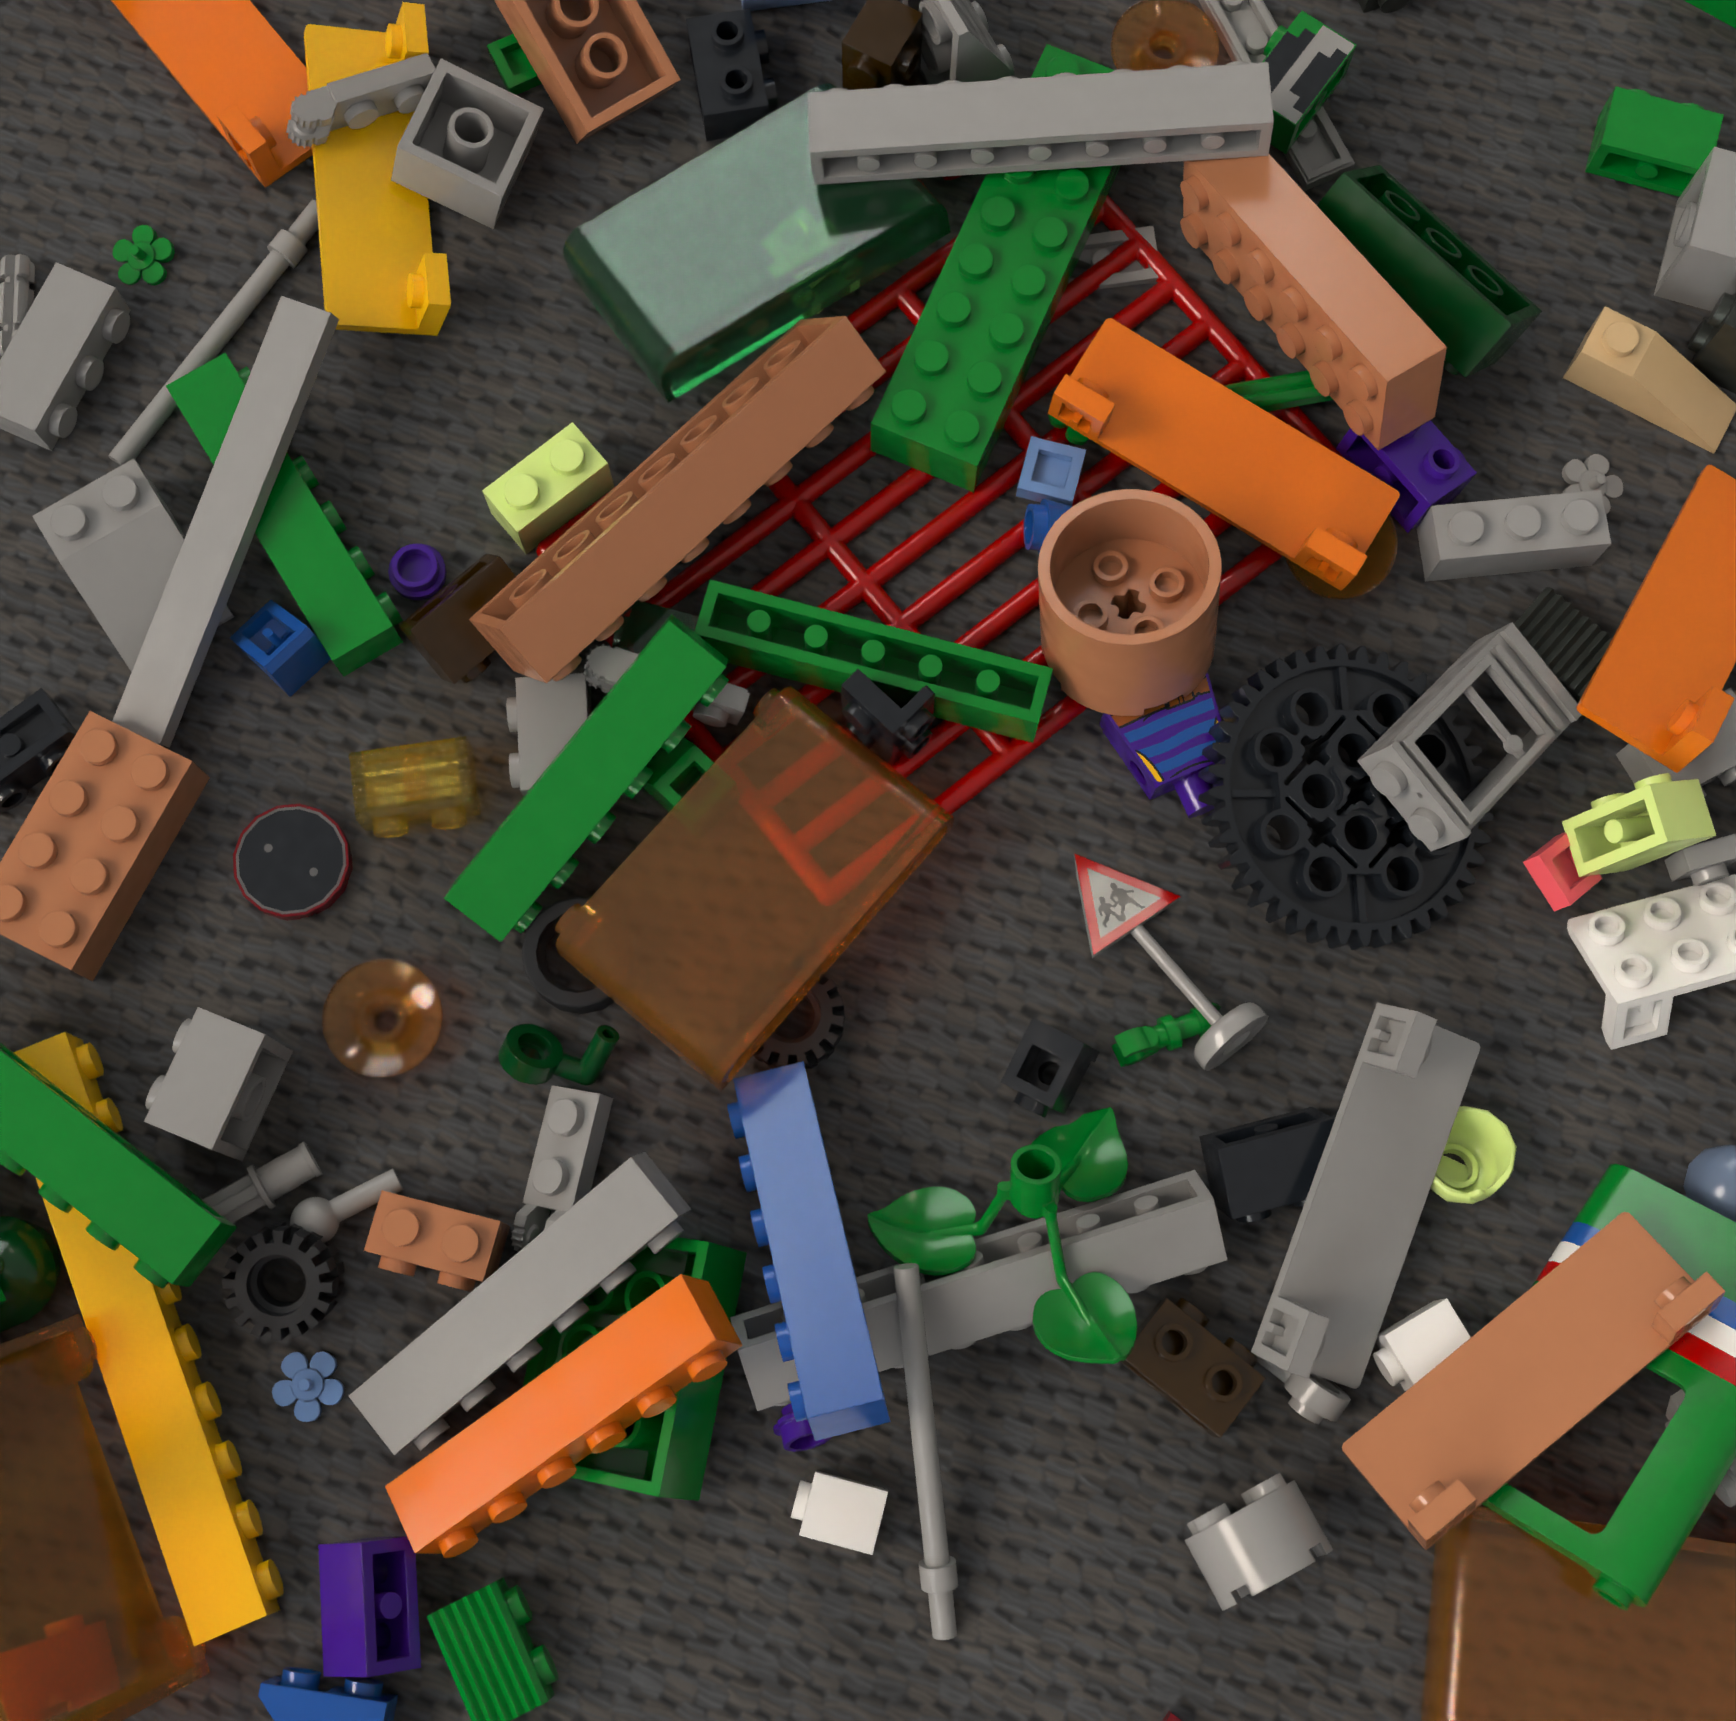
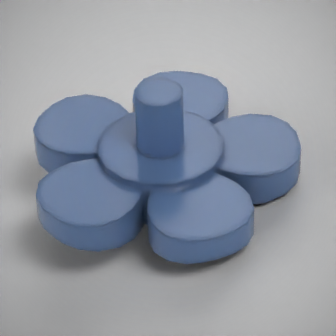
M293 1352L287 1355L281 1363V1369L292 1380H281L275 1383L272 1388V1395L276 1404L282 1407L290 1406L296 1402L294 1414L302 1422H312L320 1417L322 1409L319 1400L326 1405L338 1404L344 1395L343 1383L337 1379L325 1380L337 1368L335 1357L328 1352H317L311 1358L309 1365L308 1359L303 1353Z

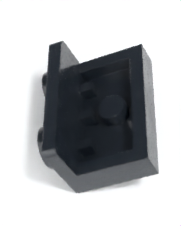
M859 669L841 685L842 720L845 722L842 729L849 739L863 751L867 752L872 747L892 766L903 755L908 759L913 758L932 738L933 733L929 729L935 719L933 715L935 693L927 685L902 709Z
M42 688L0 717V812L8 811L18 806L26 799L30 788L47 776H52L77 733L51 696Z

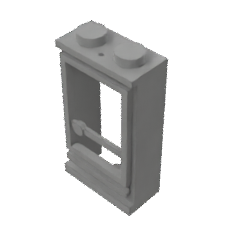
M1513 622L1476 640L1357 762L1369 775L1374 787L1387 797L1408 823L1412 834L1421 840L1432 852L1467 838L1472 833L1470 830L1569 724L1577 721L1582 714L1576 709L1578 703ZM1484 671H1486L1532 728L1522 739L1518 735H1511L1471 686ZM1462 693H1464L1502 740L1503 748L1508 753L1463 802L1414 743Z

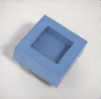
M1031 436L1016 496L1041 502L1042 499H1048L1072 506L1086 450Z

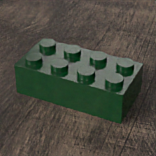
M1381 165L1343 172L1317 205L1445 344L1447 349L1443 368L1454 375L1461 373L1466 378L1495 364L1542 312Z

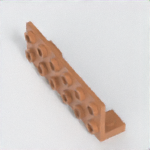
M1622 1212L1345 1441L1342 1445V1451L1421 1546L1427 1550L1716 1309L1726 1291L1707 1271L1694 1281L1630 1213Z

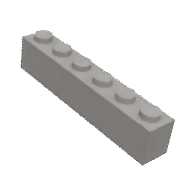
M646 1152L630 1157L352 1392L349 1398L393 1455H396L413 1443L421 1452L450 1428L444 1417L457 1406L461 1405L466 1412H469L496 1390L495 1385L490 1379L507 1365L515 1373L543 1350L537 1342L539 1337L553 1326L561 1334L590 1310L583 1300L601 1286L609 1294L634 1274L637 1269L630 1262L646 1247H649L654 1254H657L684 1231L677 1221L692 1209Z

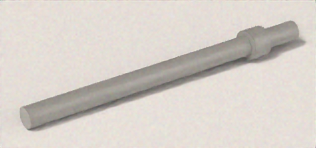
M312 199L287 231L281 229L269 243L267 248L270 253L108 455L110 459L121 466L133 458H137L177 407L166 385L216 358L288 266L294 269L308 252L305 245L318 230L316 200Z
M905 1263L896 1265L893 1268L924 1559L918 1563L921 1590L928 1593L932 1637L936 1640H949L957 1636L953 1590L958 1587L956 1559L949 1556L919 1265L916 1263Z

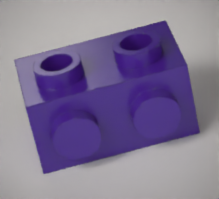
M1431 420L1379 451L1364 434L1359 436L1351 428L1336 447L1346 460L1399 491L1400 497L1390 514L1407 533L1421 523L1431 506L1445 505L1452 502L1477 474L1466 461L1464 455L1449 442Z
M375 1537L319 1544L324 1677H372L421 1668L416 1553H414L408 1537Z

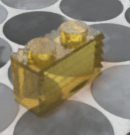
M466 736L349 753L355 818L365 831L373 830L375 837L392 838L409 833V825L432 822V827L435 829L459 828L467 824V817L481 815L474 750Z

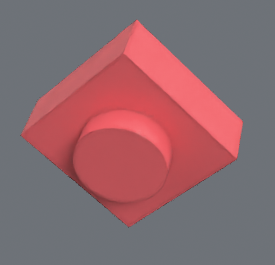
M1565 832L1553 837L1523 861V864L1554 912L1572 905L1603 879L1600 874L1585 877L1578 876L1569 847V839Z

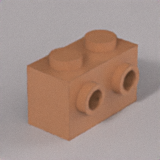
M382 1190L364 1251L381 1256L378 1268L414 1277L417 1265L440 1271L437 1280L438 1284L472 1292L476 1281L484 1282L498 1270L510 1226L498 1220Z

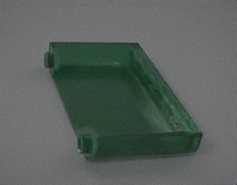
M826 83L811 88L803 95L588 222L579 225L567 238L563 248V256L570 273L667 403L787 332L800 319L810 318L951 232L947 210L919 178L814 185L809 155L808 93L825 92L832 88H838L836 85Z

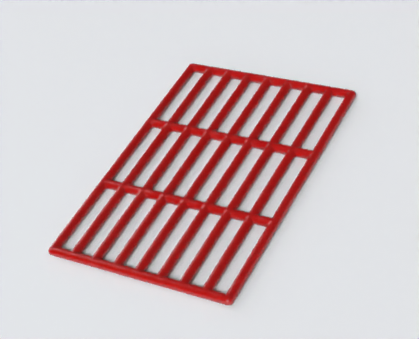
M1107 195L1094 226L1102 221L1110 231L1122 230L1129 240L1123 242L1111 251L1110 254L1067 284L1050 324L1099 289V285L1113 273L1123 271L1137 260L1144 269H1148V264L1159 277L1156 279L1157 283L1111 317L1112 319L1132 330L1169 301L1173 300L1192 321V324L1160 348L1181 360L1208 339L1228 362V364L1210 376V378L1218 383L1229 385L1239 383L1243 379L1244 381L1272 377L1158 250L1156 251L1135 229L1137 226ZM957 236L847 316L859 335L897 307L916 327L925 307L924 302L916 293L939 277ZM1101 326L1022 384L1003 428L1023 451L977 485L974 493L969 491L869 568H865L846 544L935 478L911 467L831 527L811 503L877 454L870 451L871 431L796 486L786 474L778 482L768 486L778 498L776 502L668 581L655 596L645 602H640L623 615L625 620L622 626L605 640L613 649L619 647L636 654L640 653L643 649L633 638L634 635L792 517L801 525L813 542L751 587L750 590L779 596L826 559H829L848 581V584L817 607L846 614L864 600L884 625L921 634L917 629L1025 546L1023 535L1024 519L903 611L881 586L1019 483L1031 436L1065 445L1070 444L1065 436L1068 426L1061 429L1054 427L1040 437L1020 413L1058 386L1065 374L1069 376L1072 374ZM911 335L877 359L886 372L872 384L874 389L893 376ZM1299 406L1268 412L1343 457ZM1112 452L1080 475L1072 506L1091 497L1096 491L1132 464ZM1160 483L1151 490L1174 499L1181 496L1180 493L1163 483ZM609 492L543 539L537 545V555H541ZM1213 513L1203 519L1213 532L1215 538L1232 526ZM1261 544L1221 575L1219 606L1279 560L1282 555ZM1038 577L956 639L954 643L982 649L1039 605ZM1041 645L1022 659L1023 661L1049 667L1044 654H1042ZM738 666L725 677L729 679L728 683L747 689L767 673ZM809 684L804 685L724 747L719 744L702 722L692 716L694 711L691 710L684 718L691 725L684 737L694 743L737 784L740 797L739 805L815 899L824 907H833L1088 708L1067 695L1040 716L1033 743L1016 738L1010 739L1008 736L943 720L930 730L933 733L932 738L917 755L911 759L903 755L892 766L887 763L795 835H793L773 809L856 746L843 729L840 728L759 791L737 765L834 691ZM971 728L992 754L836 876L829 879L809 853Z

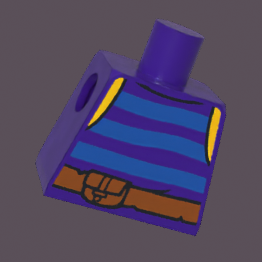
M1206 673L1201 683L1187 697L1180 695L1165 704L1144 709V715L1117 716L1102 714L1099 725L1103 733L1149 800L1176 790L1188 818L1197 817L1214 809L1213 805H1208L1198 800L1200 794L1213 788L1211 783L1199 778L1198 774L1206 767L1215 765V763L1202 755V750L1210 744L1218 742L1210 735L1209 729L1221 721L1208 673Z

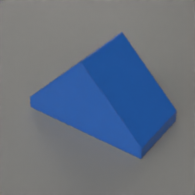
M272 599L230 637L289 697L331 660L319 639L308 626Z

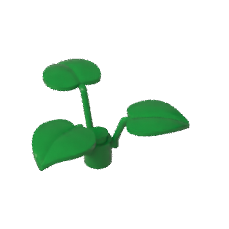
M1111 1107L1083 1114L1079 1119L1070 1124L1055 1126L1037 1137L1031 1145L1018 1149L1011 1158L1010 1181L998 1183L996 1196L978 1222H975V1208L966 1196L955 1189L935 1186L914 1190L901 1196L885 1208L868 1213V1226L881 1248L899 1264H918L919 1273L926 1275H947L968 1267L976 1257V1244L973 1236H981L987 1232L1006 1200H1010L1014 1208L1025 1217L1033 1219L1044 1217L1055 1277L1061 1289L1045 1292L1035 1303L1032 1324L1039 1341L1050 1352L1064 1359L1097 1364H1116L1119 1361H1124L1134 1348L1137 1336V1319L1128 1293L1117 1281L1100 1272H1090L1080 1276L1073 1283L1070 1282L1066 1272L1057 1220V1204L1061 1190L1068 1197L1076 1201L1093 1202L1110 1197L1125 1182L1128 1170L1127 1154L1118 1132L1114 1111Z

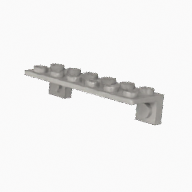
M1378 1002L1376 1004L1251 1350L1253 1354L1277 1367L1307 1379L1312 1374L1353 1389L1360 1386L1480 1051L1479 1043L1436 1026L1437 1019L1418 1011Z

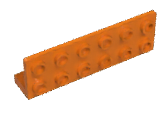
M110 0L265 188L313 155L312 146L311 148L309 146L305 148L303 146L298 147L296 143H292V140L288 138L289 134L286 133L288 120H291L292 101H295V96L299 97L300 94L306 95V92H308L306 67L250 0Z
M1112 318L1104 321L1070 376L1065 374L1053 393L1048 414L1340 591L1359 572L1368 557L1365 555L1367 549L1400 497L1399 491Z
M1707 465L1697 478L1576 706L1580 714L1676 773L1680 772L1714 742L1735 699L1722 689L1736 663V479L1713 465Z

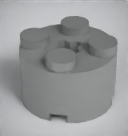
M1281 1473L1240 1494L1247 1506L1231 1514L1226 1503H1223L1187 1523L1193 1536L1184 1541L1222 1611L1237 1604L1231 1593L1232 1591L1237 1590L1241 1598L1248 1594L1254 1596L1314 1563L1316 1560L1310 1548L1313 1549L1317 1557L1327 1555L1334 1550L1295 1480L1286 1483Z

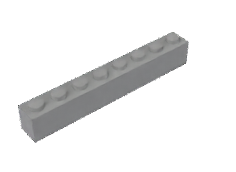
M1234 61L1226 65L1202 67L1176 65L1168 69L1142 71L1118 69L1110 73L1082 75L1060 73L1052 77L1022 79L1007 76L992 81L960 82L948 80L932 85L904 86L890 84L882 88L857 90L832 88L825 92L808 93L809 155L814 185L1268 156L1274 125L1268 62L1247 63L1244 61Z
M1196 1170L1057 1213L1066 1272L1071 1283L1084 1274L1100 1272L1117 1281L1127 1293H1138L1147 1289L1152 1284L1180 1275L1197 1274L1204 1271L1208 1266L1227 1260L1214 1198ZM1045 1218L975 1239L976 1257L968 1267L958 1272L947 1275L919 1273L928 1356L950 1349L967 1348L978 1340L1009 1330H1023L1032 1325L1033 1310L1038 1298L1047 1291L1061 1289L1055 1277ZM896 1265L856 1277L879 1372L890 1368H904L893 1268ZM782 1301L730 1317L731 1324L743 1345L738 1349V1353L757 1411L772 1406H786L790 1404L787 1383L799 1381L795 1361L783 1362L776 1336L775 1324L786 1321Z

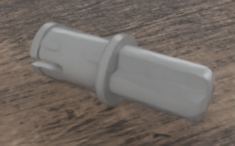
M303 1141L298 1144V1147L257 1169L253 1164L247 1167V1175L202 1200L234 1224L266 1205L269 1209L276 1207L274 1200L296 1189L310 1179L319 1177L323 1173L309 1147Z

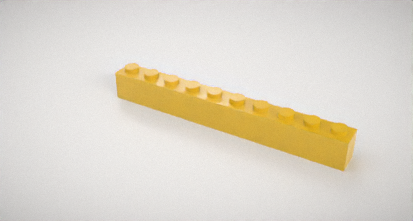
M63 1032L14 1052L116 1133L123 1130L121 1116L115 1103L109 1097L103 1099L96 1078L104 1075V1069L98 1052L90 1042L84 1044L82 1039ZM36 1178L40 1189L44 1183H42L39 1179ZM43 1198L194 1647L280 1611L276 1598L284 1593L282 1579L275 1563L271 1559L263 1561L256 1541V1537L263 1534L259 1513L250 1499L242 1501L235 1481L236 1477L242 1475L239 1455L230 1440L225 1442L221 1440L214 1420L222 1415L218 1395L210 1382L201 1383L194 1360L202 1356L199 1340L190 1324L181 1325L174 1305L175 1302L180 1301L182 1298L180 1286L168 1283L162 1289L151 1283L134 1269L133 1266L138 1261V1257L122 1245L114 1251L100 1243L86 1231L85 1228L91 1222L86 1216L74 1207L69 1213H65Z

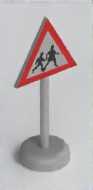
M1074 853L1077 882L1092 958L1130 933L1211 1025L1198 1040L1194 1049V1057L1204 1070L1209 1071L1216 1068L1251 1041L1268 1020L1269 1016L1257 1004L1247 1002L1235 1007L1222 1016L1143 926L1144 923L1175 903L1181 896Z

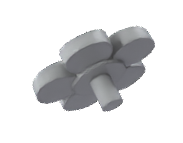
M1599 454L1589 456L1584 463L1578 459H1572L1562 469L1563 479L1570 484V486L1564 489L1563 493L1602 490L1606 514L1611 509L1607 497H1619L1623 492V483L1618 476H1605L1609 470V462L1604 456Z

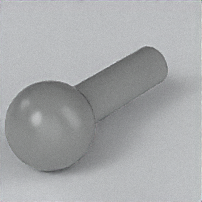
M392 1168L331 1200L322 1197H310L302 1200L292 1211L290 1226L296 1224L310 1233L315 1232L323 1236L321 1241L326 1243L335 1236L341 1221L378 1203L382 1190L396 1194L404 1189Z

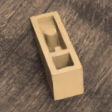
M1606 306L1586 333L1563 376L1564 379L1713 454L1716 452L1736 412V403L1660 334Z

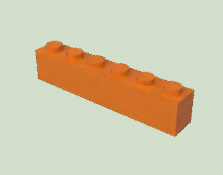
M680 1274L388 1483L385 1488L414 1553L442 1554L444 1558H451L466 1552L479 1541L477 1534L492 1523L505 1522L523 1512L528 1506L526 1502L528 1497L541 1488H552L571 1478L577 1471L576 1463L591 1453H601L618 1445L627 1436L625 1429L641 1417L650 1418L670 1408L677 1400L675 1393L692 1381H705L721 1372L727 1365L725 1358L743 1345L710 1283L702 1279Z

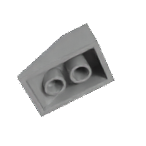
M902 0L903 4L923 13L920 72L928 85L939 84L948 80L960 82L992 81L1014 75V65L1011 56L1003 44H995L988 32V22L985 13L978 2H970L969 0Z
M134 458L32 516L58 561L131 672L185 539L184 533L155 485ZM227 604L218 626L234 617Z

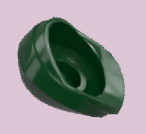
M0 1216V1287L6 1298V1301L0 1305V1332L19 1325L40 1312L50 1300L61 1272L59 1253L52 1237L40 1226L10 1216Z

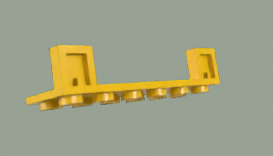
M402 2L396 24L389 23L386 32L315 24L306 25L304 45L308 91L324 87L327 83L421 54H429L425 4ZM396 111L378 117L370 125L360 129H351L349 126L332 130L326 143L317 146L312 144L324 310L332 313L339 319L335 330L438 336L451 307L447 254L433 253L428 198L391 181L397 146L414 112L403 114Z

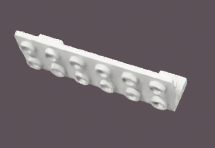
M1736 874L1704 885L1685 887L1568 920L1567 930L1571 939L1606 994L1601 1029L1611 1050L1667 1035L1674 996L1736 980Z

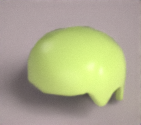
M1460 1106L1443 1154H1456L1464 1160L1466 1165L1442 1154L1430 1189L1447 1202L1474 1204L1493 1195L1509 1179L1514 1170L1517 1146L1508 1126L1488 1110Z

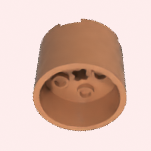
M1139 489L1113 490L1091 496L1077 503L1062 514L1048 531L1041 546L1038 559L1042 654H1044L1048 666L1053 668V675L1061 683V690L1079 704L1109 715H1144V709L1165 704L1180 695L1187 697L1205 677L1214 656L1222 561L1220 549L1213 532L1207 523L1190 507L1170 496L1153 491Z

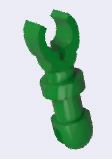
M1211 1002L1217 1010H1220L1221 1006L1218 1003ZM1194 1007L1191 1008L1190 1013L1177 1018H1173L1170 1014L1159 1017L1155 1026L1148 1025L1124 1031L1114 1037L1117 1043L1111 1047L1120 1066L1125 1067L1148 1058L1161 1048L1166 1047L1168 1051L1181 1048L1183 1040L1196 1035L1201 1037L1211 1025Z

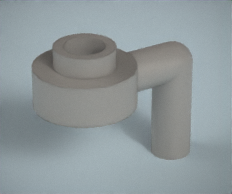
M1256 1355L1261 1366L1285 1383V1389L1292 1395L1288 1404L1301 1416L1315 1424H1320L1323 1418L1337 1422L1351 1401L1350 1397L1330 1380L1312 1374L1307 1379L1289 1373Z

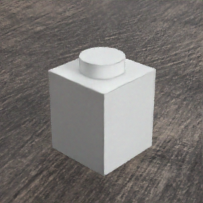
M1448 1299L1435 1300L1378 1333L1376 1344L1380 1350L1373 1353V1358L1380 1372L1390 1385L1395 1386L1400 1383L1404 1391H1407L1471 1337Z
M816 1470L812 1483L800 1480L791 1518L802 1521L800 1536L873 1555L888 1489Z

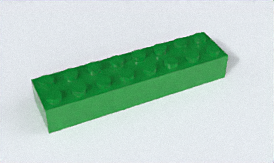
M1046 44L1031 78L1052 77L1060 73H1073L1076 75L1110 73L1114 70ZM1121 165L986 174L871 422L870 451L974 493Z

